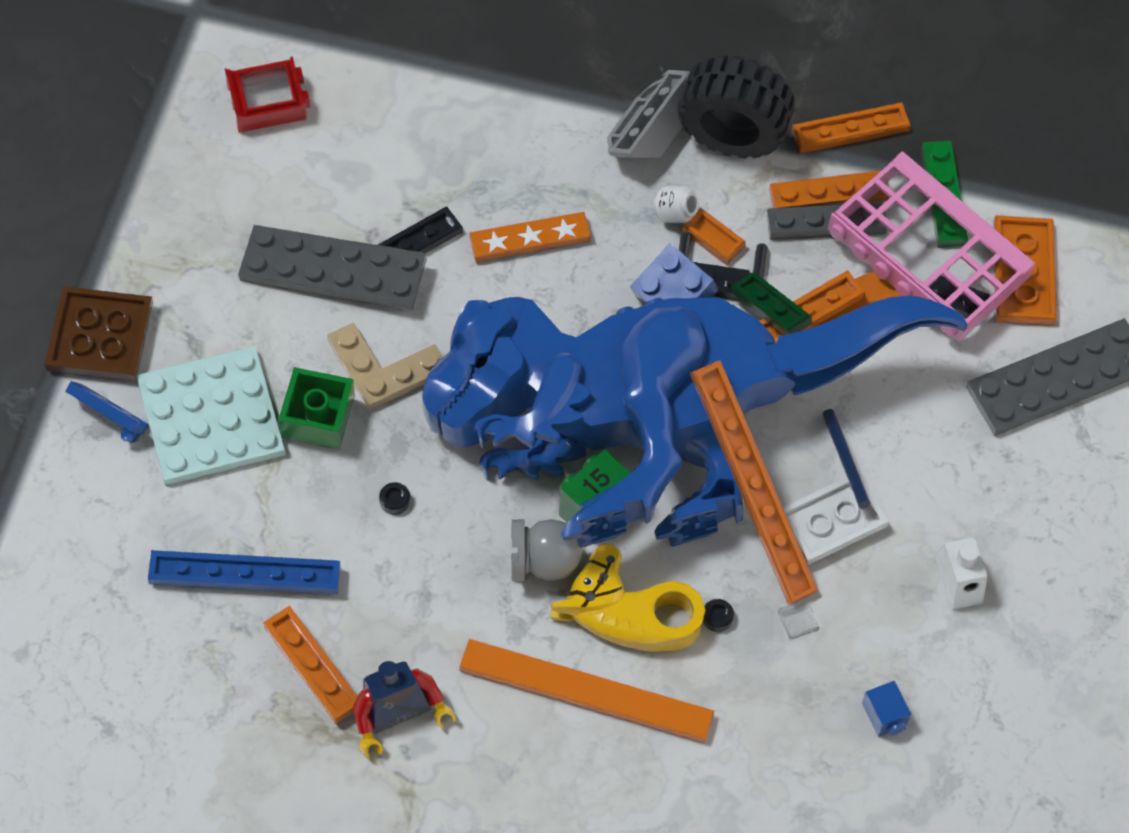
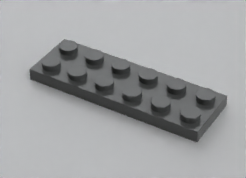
M254 225L238 276L240 281L413 310L427 256L426 253Z
M1123 318L967 381L966 389L993 435H999L1128 382L1129 324Z

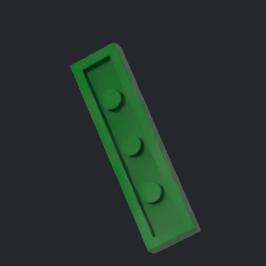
M951 141L923 142L921 152L924 170L961 200ZM936 204L931 206L937 247L964 246L968 242L967 230Z

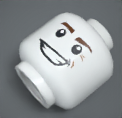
M666 185L658 191L653 205L658 218L662 222L687 223L697 213L699 201L689 186Z

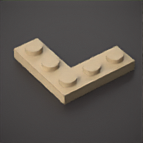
M354 322L327 335L328 343L348 377L354 379V387L369 411L425 385L429 372L443 357L436 344H433L381 369Z

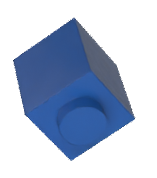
M895 680L865 692L862 705L878 737L887 733L889 736H893L906 729L911 712Z

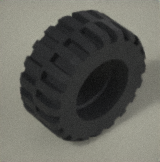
M719 55L716 59L710 57L699 62L690 71L678 104V114L680 122L688 135H693L696 142L700 145L708 146L709 150L722 152L723 155L729 157L734 155L742 159H746L748 156L760 158L763 154L765 156L771 154L783 144L794 112L795 98L789 84L785 83L784 78L779 73H773L772 68L766 65H759L758 61L752 59L750 61L742 59L741 56L734 55L731 58L727 55Z

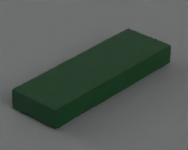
M752 272L731 286L732 294L783 335L802 331L812 324L811 315L755 272Z

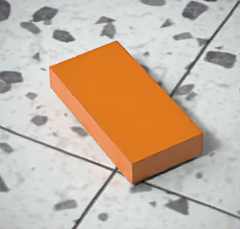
M702 208L697 211L689 222L682 226V232L690 233L693 241L726 266L746 246L745 240Z

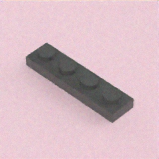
M884 202L869 204H871L877 210L880 206L884 204ZM842 205L767 209L770 240L832 237L827 229L830 216ZM861 206L848 219L856 226H859L871 214ZM876 219L863 232L867 235L886 234L887 228Z

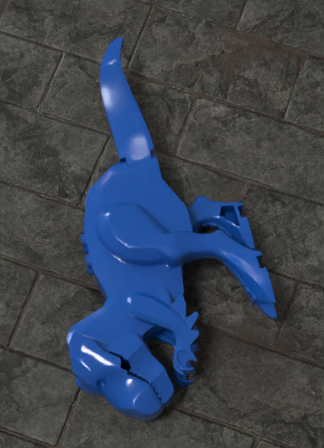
M898 296L873 302L810 329L777 336V342H775L772 334L756 318L722 298H669L666 300L653 298L646 302L645 306L639 308L623 307L615 315L608 317L581 335L574 337L562 333L531 299L509 297L490 303L486 300H469L461 310L453 328L450 352L436 363L427 376L422 394L423 412L431 431L440 436L443 434L446 441L459 448H466L476 444H480L483 448V442H487L492 436H494L493 445L495 447L509 437H515L530 447L525 450L516 451L497 448L483 454L479 464L483 465L484 476L487 481L489 480L488 470L491 467L499 469L498 479L506 477L514 470H520L533 480H538L539 470L562 477L564 476V468L558 463L571 462L585 457V447L591 450H598L627 444L642 448L643 456L639 466L622 479L621 482L604 490L603 493L593 496V499L590 501L586 500L583 502L581 509L563 528L561 532L563 540L567 541L577 538L580 548L627 533V524L644 518L645 523H649L652 520L656 505L663 491L674 475L681 469L682 461L707 469L706 483L700 487L699 491L693 493L690 498H686L683 503L673 507L671 513L659 523L654 531L656 539L669 538L670 545L674 547L718 532L717 523L733 516L736 523L743 521L741 493L690 372L721 360L743 415H745L751 409L779 401L789 391L793 395H799L831 383L858 367L886 344L904 333L919 327L946 326L965 331L968 325L963 315L946 305L922 297ZM527 408H531V411H529L527 414L520 416L527 410Z

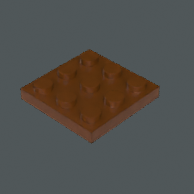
M63 286L45 360L46 370L136 381L153 306L152 296Z

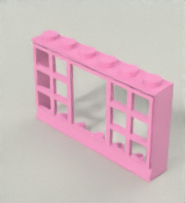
M903 151L838 210L832 213L827 227L835 240L842 241L851 249L856 258L864 260L871 266L878 277L886 279L892 284L900 296L922 297L953 309L950 305L962 294H965L979 306L978 309L965 319L968 325L965 331L940 326L947 336L953 337L958 342L962 341L1030 277L1035 262ZM899 173L908 182L895 193L886 184ZM913 186L929 198L917 211L901 198ZM881 190L889 199L876 210L867 201ZM894 203L911 215L899 227H896L882 215ZM936 204L974 237L926 281L922 282L884 249L931 206ZM862 206L871 215L859 226H856L848 217ZM876 219L892 232L880 244H877L863 232ZM978 241L995 254L983 266L966 253ZM960 258L976 271L965 283H962L948 271ZM1000 259L1016 272L1004 284L988 272ZM941 275L958 288L945 301L929 288ZM981 276L998 289L985 302L969 289Z

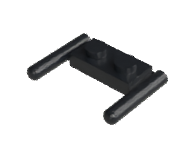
M683 232L680 235L678 250L689 258L692 235L688 232ZM760 243L756 246L753 272L764 279L768 247L766 244ZM693 262L715 281L719 290L713 297L739 300L732 294L731 286L751 274L750 270Z

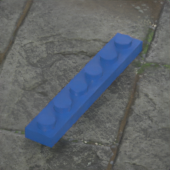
M151 550L148 583L156 585L338 594L341 564L340 560Z

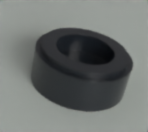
M398 482L386 484L379 493V503L382 510L391 515L405 512L410 505V492L408 488Z
M713 599L706 603L703 619L705 627L713 632L727 630L733 623V607L722 599Z

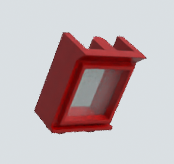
M293 56L290 57V60L234 71L224 68L227 89L230 91L231 104L236 115L238 133L307 119L306 108L310 107V100L307 90H301L300 84H304L301 67H295Z

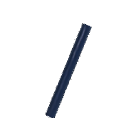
M827 409L822 415L859 508H867L870 505V500L833 409Z

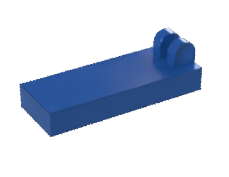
M71 381L65 391L123 426L124 429L121 432V439L123 441L132 443L138 441L140 435L144 434L149 426V423L84 384Z

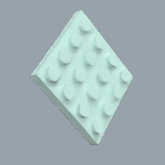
M255 346L137 375L165 486L286 456Z

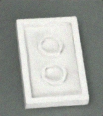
M847 477L783 507L807 566L888 526V519L863 480L862 483L870 500V505L867 508H859Z

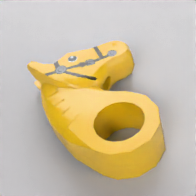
M611 544L600 545L593 551L586 565L575 579L567 600L551 603V619L557 621H576L590 632L612 643L648 652L678 651L688 648L699 637L705 614L701 595L689 584L668 581L644 590L626 593L619 577L622 553ZM667 604L677 605L689 614L691 620L681 627H668L656 618L655 611Z

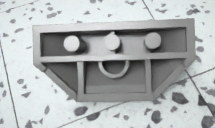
M667 70L662 75V79L652 83L635 98L607 137L608 152L611 156L660 158L666 152L668 146L683 127L679 119L678 104L687 82L689 71Z

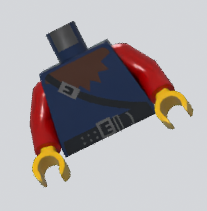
M385 661L380 664L377 672L363 679V690L359 693L353 704V713L358 733L363 735L359 743V749L367 758H370L368 748L373 744L379 755L383 752L382 744L373 737L372 731L376 734L431 711V706L435 708L433 715L439 727L444 728L440 718L445 714H449L455 723L456 717L452 709L448 705L443 704L444 697L431 675L419 669L411 670L405 661L397 664L393 661Z

